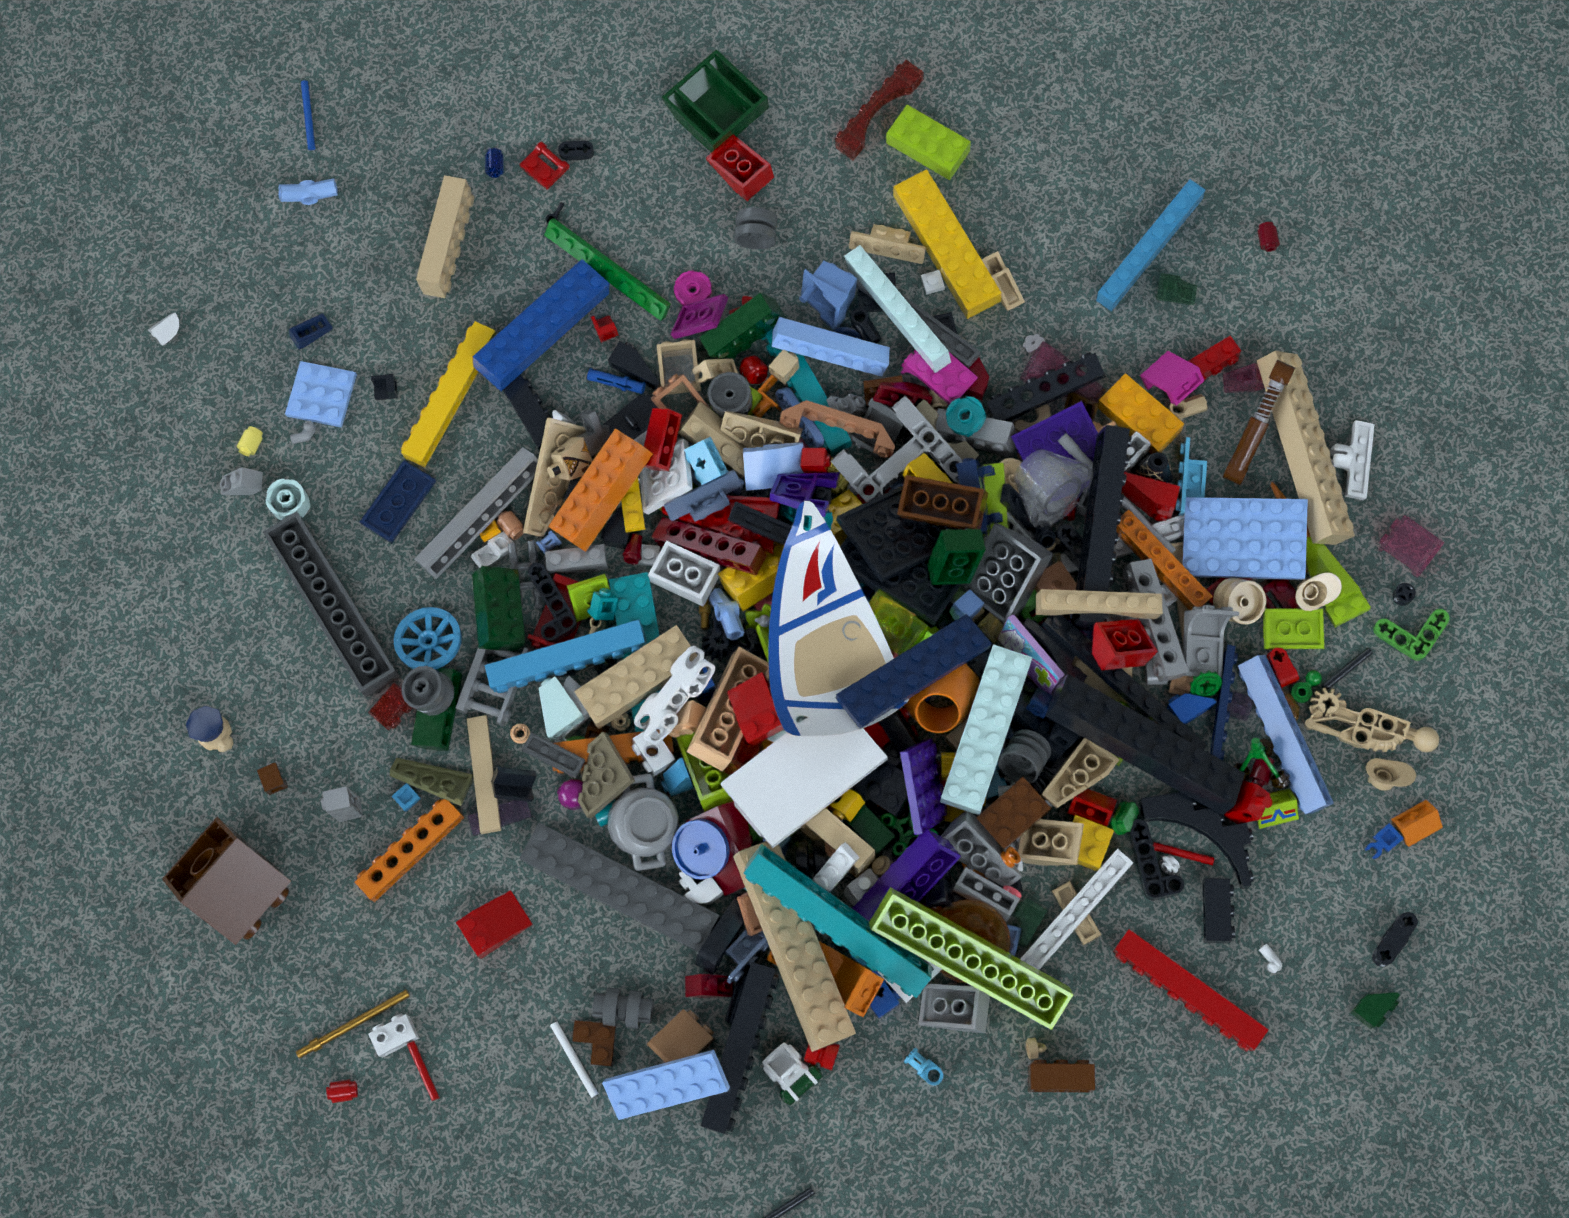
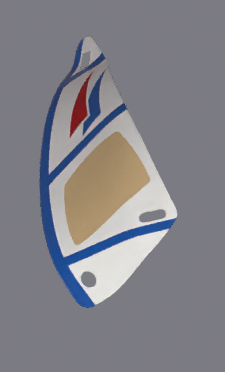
M804 501L797 508L793 526L781 554L775 579L768 644L770 688L776 713L783 729L787 733L794 736L837 735L859 730V727L836 700V694L888 663L894 657L878 621L833 533L815 505L810 501ZM804 515L812 516V525L809 531L803 529ZM848 621H856L861 625V628L855 623H849L845 626V635L851 639L857 638L853 641L846 639L842 632L844 624ZM909 699L899 704L895 708L891 709L890 711L880 716L876 720L872 721L868 725L864 726L863 728L870 726L874 723H877L882 719L888 717L889 715L893 714L902 706H904ZM800 715L806 716L810 719L811 723L809 725H801L796 721V717Z

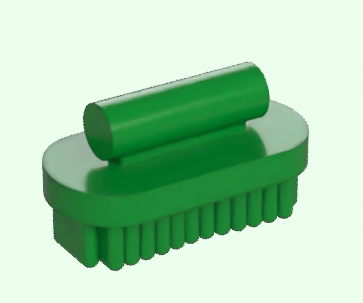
M1121 802L1108 828L1113 829L1117 835L1130 832L1133 821H1135L1139 814L1136 803Z

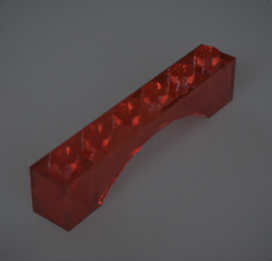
M905 60L902 65L899 64L895 68L894 74L884 80L880 90H876L872 94L870 101L861 106L859 114L849 120L844 131H840L836 135V149L854 161L865 148L866 131L877 111L896 98L912 94L923 82L924 72L908 60Z

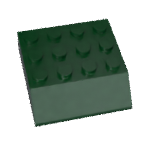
M717 49L662 96V100L675 119L711 153L732 134L737 137L769 108L768 97Z

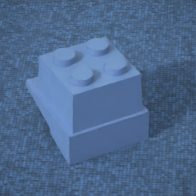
M823 261L814 274L809 273L806 269L804 270L799 300L803 303L807 301L821 314L820 318L832 330H835L844 321L846 311L855 297L857 278L852 273L839 269L835 264Z

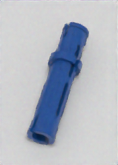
M592 368L589 369L587 374L588 381L617 387L624 392L628 390L642 395L645 391V382L632 380L628 376L620 377Z

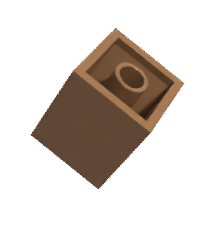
M683 1009L647 1045L666 1063L703 1053L715 1039L712 1037L714 1032L706 1024L702 1027L697 1022L699 1018L691 1010L686 1012Z

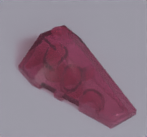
M1042 341L1030 358L1020 376V380L1026 383L1027 380L1034 377L1039 379L1045 376L1044 373L1051 369L1056 371L1063 368L1062 365L1070 360L1058 350ZM1078 368L1077 375L1083 376L1086 374L1083 370ZM1062 375L1059 378V383L1066 384L1069 377ZM1094 382L1076 392L1087 397L1099 398L1100 400L1106 389L1099 383ZM1048 383L1043 384L1041 391L1048 392L1051 385Z

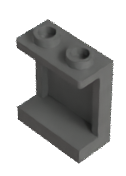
M871 398L868 404L870 407L863 418L881 423L895 444L904 428V424L897 418L892 406L875 402ZM858 433L851 435L850 438L854 441L853 444L861 449H868L871 451L870 454L877 459L883 458L873 453L877 439H869Z

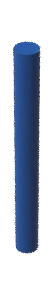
M304 80L301 81L307 145L308 150H315L308 81Z

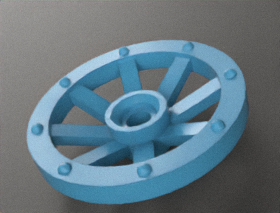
M434 607L421 608L408 614L400 622L394 634L395 651L399 659L411 669L419 666H428L436 670L445 666L456 656L462 642L461 629L456 619L449 612ZM425 617L426 631L422 632L414 622ZM432 617L442 618V622L434 632L432 629ZM450 624L453 634L440 637L447 625ZM408 627L418 636V639L403 638ZM452 641L448 651L439 646L440 644ZM402 645L419 647L406 655ZM436 651L442 655L440 658L431 661L432 652ZM425 652L424 662L413 660Z

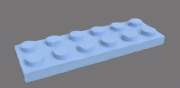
M714 1050L614 1076L602 1082L618 1120L727 1092L730 1088Z

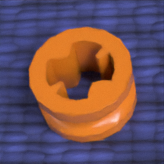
M1011 846L1006 851L1001 852L1003 862L1010 868L1014 867L1015 863L1017 864L1021 861L1019 853Z

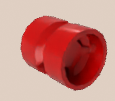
M833 1043L814 1052L811 1051L808 1045L804 1062L813 1065L820 1063V1067L832 1071L840 1044Z

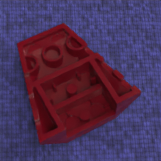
M734 801L717 806L685 821L687 823L694 819H706L715 823L723 830L729 842V859L724 869L713 876L725 896L745 888L733 856L739 851L752 847L753 838L749 832L748 821L735 807Z

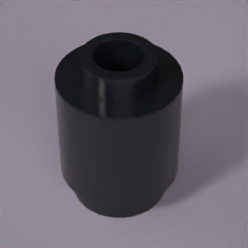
M1046 521L1035 523L1031 532L1036 542L1044 548L1052 547L1055 543L1056 535L1050 524Z

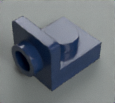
M1038 687L1026 709L1044 719L1053 696Z

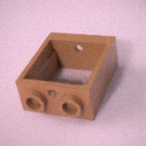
M677 374L673 375L668 379L669 384L664 388L662 386L658 387L653 392L654 396L651 397V400L658 408L667 409L660 399L682 382L698 403L701 402L710 409L684 374L679 376ZM683 421V422L680 424L679 429L682 427V425L684 424L685 421Z

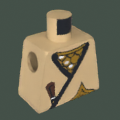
M573 436L551 454L554 464L548 467L547 471L552 478L559 475L560 479L572 480L583 476L592 463V458L584 438Z

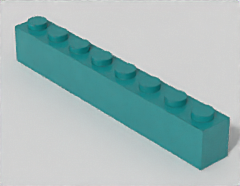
M771 329L761 340L765 339L769 355H774L776 358L782 349L772 347L773 329ZM794 353L799 358L800 368L786 382L787 387H792L795 392L794 395L800 403L807 400L829 407L826 401L828 398L803 355ZM817 420L813 421L823 436L824 444L822 448H826L831 457L843 449L845 450L852 446L851 438L844 429L836 426L830 427Z

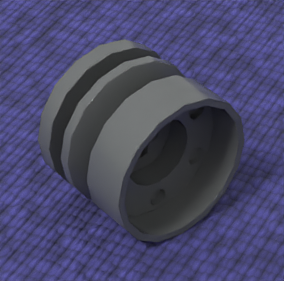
M1028 729L1016 731L998 759V766L1001 772L1015 783L1022 777H1025L1030 784L1034 783L1051 756V747L1048 741L1035 731Z

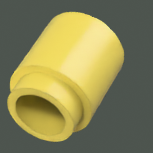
M249 426L244 431L237 445L242 455L248 457L255 455L263 439L262 431L252 426Z

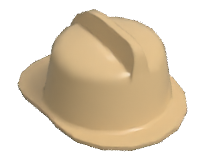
M1327 572L1305 579L1297 587L1296 602L1305 611L1318 609L1339 596L1342 588L1341 581L1338 576Z
M1375 758L1371 759L1366 765V771L1369 775L1368 782L1379 790L1386 791L1394 786H1408L1416 778L1415 770L1403 762Z

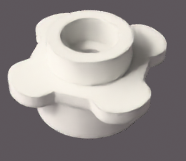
M1164 856L1163 860L1159 861L1162 871L1169 874V876L1175 875L1174 873H1177L1180 868L1178 861L1173 856Z

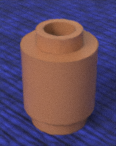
M504 511L498 516L497 525L508 538L517 540L524 534V525L512 511Z

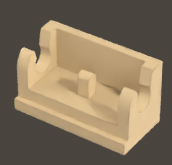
M733 359L704 360L692 369L693 374L702 372L703 376L698 380L699 383L706 382L708 379H714L722 373H738Z

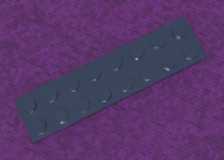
M965 614L837 693L835 698L859 729L991 648L992 643L972 619Z

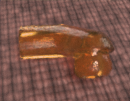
M1288 693L1285 695V698L1297 721L1299 719L1300 707L1291 694Z

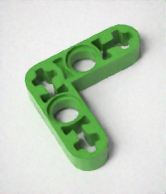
M1443 609L1435 610L1416 637L1388 619L1378 620L1373 627V631L1377 637L1413 660L1420 661L1428 654L1448 624L1449 614ZM1442 615L1443 621L1439 622L1436 627L1432 626L1437 620L1435 616ZM1383 624H1385L1387 626V631H1384L1382 633L1380 632L1381 628L1379 626H1383ZM1393 630H1395L1396 632L1392 635L1390 639L1388 636ZM1425 630L1433 632L1434 638L1432 640L1424 637L1423 632ZM1403 635L1406 643L1403 645L1398 644L1395 637ZM1421 642L1425 645L1421 649L1423 654L1419 653L1416 655L1414 648H1418Z

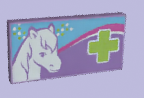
M1011 615L1005 622L997 639L1006 649L1032 657L1027 674L1040 689L1053 696L1057 684L1064 678L1065 674L1016 616Z

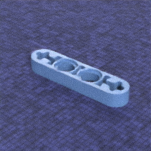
M785 387L776 391V401L782 410L800 403L790 388ZM802 416L799 425L800 428H803L802 439L809 448L822 447L824 439L821 432L813 421Z

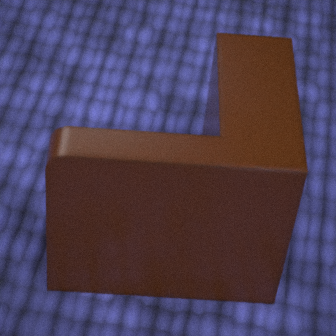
M276 763L257 770L264 791L267 794L272 795L288 788L287 782L282 778Z

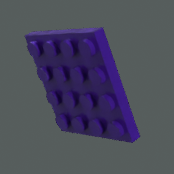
M1082 401L1011 436V440L1031 475L1033 483L1046 507L1090 486L1091 475L1058 442L1067 433L1081 451L1093 462L1098 432Z
M932 738L924 739L900 752L914 835L923 834L926 828L931 829L943 821L948 813L946 804L940 802L944 787L940 784L939 776L941 770L936 762L937 747L933 743Z

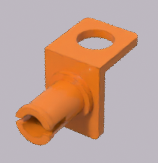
M771 375L757 390L763 399L751 412L759 418H762L771 406L776 407L779 411L781 410V407L766 395L777 382L774 375Z

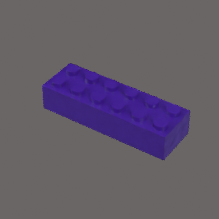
M926 828L924 833L919 834L917 839L904 850L903 854L890 865V868L877 879L868 892L863 894L862 898L852 909L870 921L890 887L919 902L959 860L961 855L947 839Z

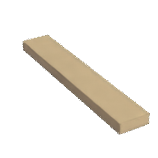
M484 715L467 718L480 833L486 834L502 831L498 798L494 797L491 779L494 775L488 717Z

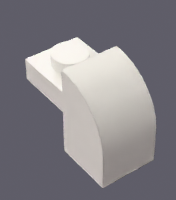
M684 872L679 873L681 877L679 883L685 891L690 889L684 895L685 898L701 906L709 905L724 895L712 877L703 880L697 885L690 876Z

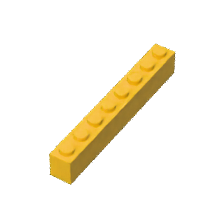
M476 321L467 329L466 338L458 345L457 354L454 359L452 358L449 361L448 370L445 375L440 377L439 386L436 391L431 393L429 397L430 402L427 407L422 409L418 423L413 425L408 441H404L401 447V453L405 459L424 468L426 467L479 372L473 367V356L497 335L495 330Z

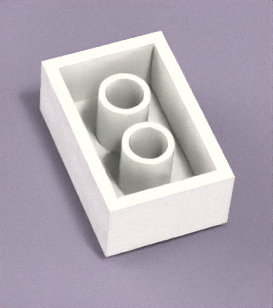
M666 541L648 576L651 583L704 606L719 578L718 573L721 572L719 564Z

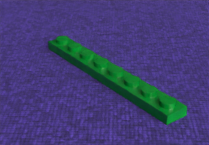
M554 218L549 221L544 236L578 261L583 259L612 286L657 319L662 321L666 318L671 303Z

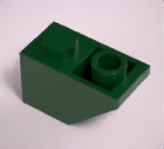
M1395 992L1365 995L1350 1013L1368 1028L1372 1029L1375 1026L1379 1028L1386 1020L1384 1015L1387 1011L1392 1012L1399 1004L1397 999L1400 994Z

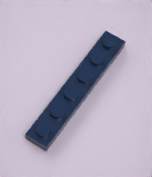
M1227 645L1224 649L1222 686L1218 691L1210 754L1222 761L1225 753L1224 750H1221L1222 742L1225 743L1227 738V731L1224 730V727L1230 717L1227 705L1231 703L1233 694L1230 691V684H1233L1235 679V672H1232L1233 664L1236 665L1238 653L1235 652L1236 646Z

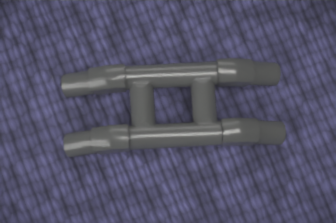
M535 540L527 541L530 562L526 563L518 562L515 542L508 543L511 569H518L519 573V571L528 570L531 564L538 563ZM537 569V570H535L534 572H535V575H537L538 578H539V580H540L539 571H538V569ZM519 574L522 610L523 597L521 590L533 589L535 608L541 609L543 607L542 597L533 582H520Z

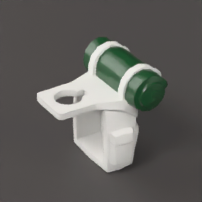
M783 1043L772 1051L762 1064L764 1066L763 1070L773 1082L777 1081L782 1088L779 1092L781 1100L791 1106L814 1084L816 1085L817 1081L823 1076L817 1066L812 1064L807 1066L801 1061L802 1056L792 1045Z

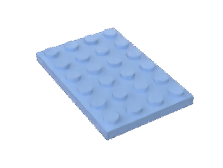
M1186 497L1183 566L1194 577L1305 580L1308 499Z

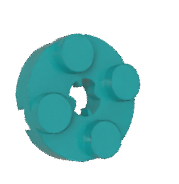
M974 397L957 398L950 403L946 410V420L949 428L954 433L964 435L965 437H970L980 430L986 419V413L981 402ZM967 412H969L970 417L968 419L962 420L963 417L961 415L963 413L966 414Z

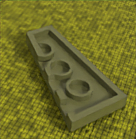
M396 758L390 769L391 777L460 806L474 779L473 774Z

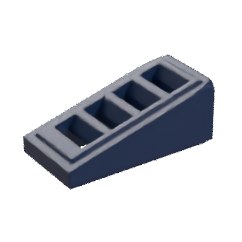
M322 313L290 328L289 334L298 350L331 331L333 327ZM319 321L324 326L323 328H320V326L318 325Z

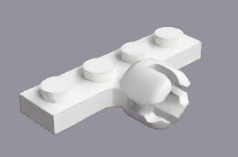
M1355 420L1352 425L1350 446L1336 443L1330 450V456L1333 457L1331 459L1332 465L1347 471L1345 497L1359 500L1367 498L1374 424Z

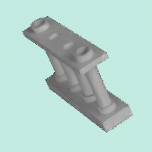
M524 647L522 654L530 652L528 648ZM478 648L457 702L456 710L459 713L467 714L468 710L474 709L498 717L497 723L503 727L505 722H508L511 717V711L509 710L518 687L514 686L509 688L507 692L497 693L489 685L481 683L479 679L481 674L486 672L484 665L488 664L486 662L487 658L492 653L505 658L521 654L513 651ZM479 690L504 698L501 710L475 702L472 699L475 691L478 692Z

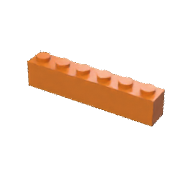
M642 732L609 736L626 765L630 764V761L638 760V763L644 762L640 755L637 756L631 747L633 745V738ZM667 735L663 741L673 755L672 736ZM595 738L556 742L554 744L585 759L584 765H587L589 753H587L588 744ZM649 748L646 751L649 756H655L658 753L654 748ZM552 767L553 771H557V773H564Z

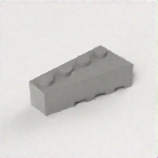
M938 408L937 413L939 417L936 423V430L945 441L948 440L955 443L966 441L973 448L1008 458L1014 457L1016 447L1011 440V436L1016 434L1017 431L1012 422L986 418L980 430L970 437H965L964 435L954 433L949 428L946 420V410ZM965 413L961 415L963 417L962 420L970 417L969 414Z

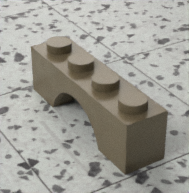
M923 399L916 408L936 430L939 414ZM931 433L924 437L928 443L933 442L935 438ZM966 441L957 444L948 443L961 459L973 458L978 460L980 458V455ZM953 463L952 465L957 469V463Z

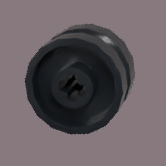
M823 839L814 840L812 842L813 853H809V846L806 840L796 841L797 869L811 879V873L814 872L815 877L828 861V854L825 852V841Z

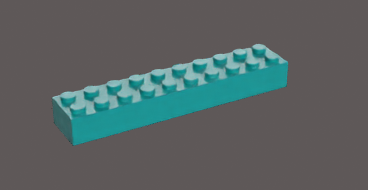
M763 844L759 846L747 862L743 874L746 875L745 878L754 885L757 883L763 887L762 890L770 897L775 896L781 900L780 903L785 908L795 910L800 919L813 923L818 932L831 936L832 941L840 947L842 945L845 946L853 957L863 959L871 970L881 972L885 980L891 984L895 982L906 995H913L917 998L931 980L932 966L914 953L872 931L869 920Z

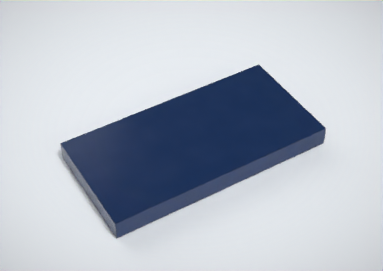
M403 460L359 523L392 544L434 486L436 479Z

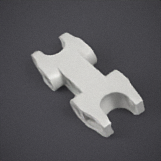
M691 646L678 657L670 670L672 677L659 693L651 694L642 704L635 716L634 724L645 731L644 738L646 741L654 745L661 742L677 725L678 716L676 714L690 697L698 696L707 686L714 674L715 666L704 659L702 649ZM697 652V657L693 661H689L690 655ZM709 667L706 673L699 674L702 668ZM644 716H650L645 723H640ZM656 729H659V735L655 738H651V734Z

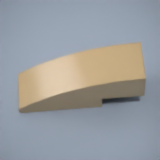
M997 251L981 259L1002 293L1001 303L1006 310L1009 311L1024 303L1025 301L1009 268H1006L999 252Z

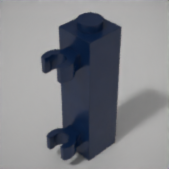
M973 458L962 459V463L956 464L960 485L984 489L982 477L995 475V469L992 465L981 468L980 462ZM987 503L981 526L982 535L990 533V524L1003 522V516L1000 512L989 515Z

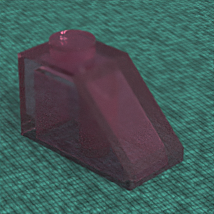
M1256 363L1223 374L1225 393L1256 392L1265 389L1258 364Z

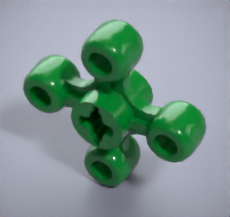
M909 804V815L902 820L888 812L884 813L880 818V821L888 829H897L900 833L899 841L893 846V853L897 857H900L904 850L909 847L912 839L918 837V835H914ZM907 826H911L912 830H906ZM934 828L929 829L934 833L938 834V832Z

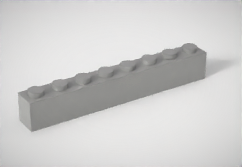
M522 447L414 560L428 574L437 579L534 479L538 458Z

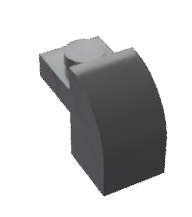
M584 410L579 415L585 432L576 437L584 438L590 456H593L606 443L610 436L608 425L600 424V418L595 411Z

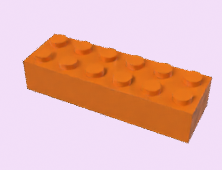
M614 429L548 527L586 552L653 454L635 440Z

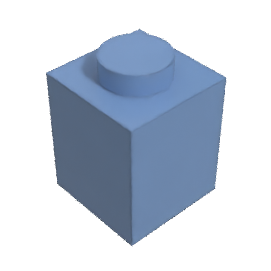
M968 590L953 604L949 613L955 621L965 614L972 619L980 612L984 602L971 590Z

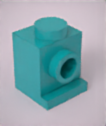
M601 588L599 592H593L591 606L587 612L595 620H614L618 598L611 590Z

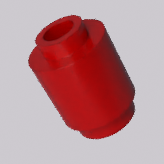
M351 1079L330 1082V1087H326L327 1099H331L332 1103H338L357 1098V1082L351 1081Z

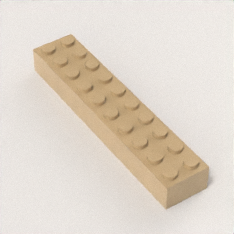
M1274 351L1257 360V364L1266 392L1268 390L1266 387H1269L1268 384L1270 382L1269 376L1277 360L1296 367L1288 385H1285L1282 392L1279 393L1280 397H1277L1272 413L1299 499H1308L1307 526L1312 542L1315 544L1336 545L1355 536L1353 524L1349 519L1348 508L1341 493L1342 488L1337 481L1336 469L1332 465L1330 450L1326 446L1325 435L1320 427L1319 415L1313 404V396L1309 392L1308 381L1301 366L1302 361L1298 354Z
M766 841L739 851L733 858L810 1049L814 1052L856 1034L844 1007V1002L811 922H805L800 919L795 910L785 908L781 905V900L775 896L770 897L762 890L763 887L757 883L755 885L750 883L745 878L746 875L743 874L747 862L761 844L785 860L779 844L772 848Z

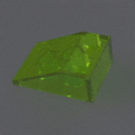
M880 589L869 602L889 648L898 655L917 645L926 632L930 630L928 625Z

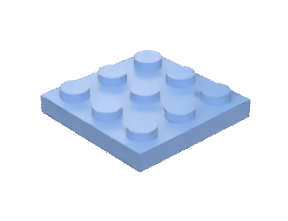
M300 361L285 415L287 417L342 428L357 376L356 372Z

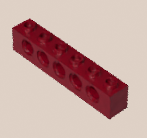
M662 517L652 535L657 545L662 548L665 542L668 541L716 564L756 576L767 557V554L762 549V545L757 542H746L740 537H729L723 532L716 533L706 527L698 528L692 523H681L677 519L671 521L668 518Z

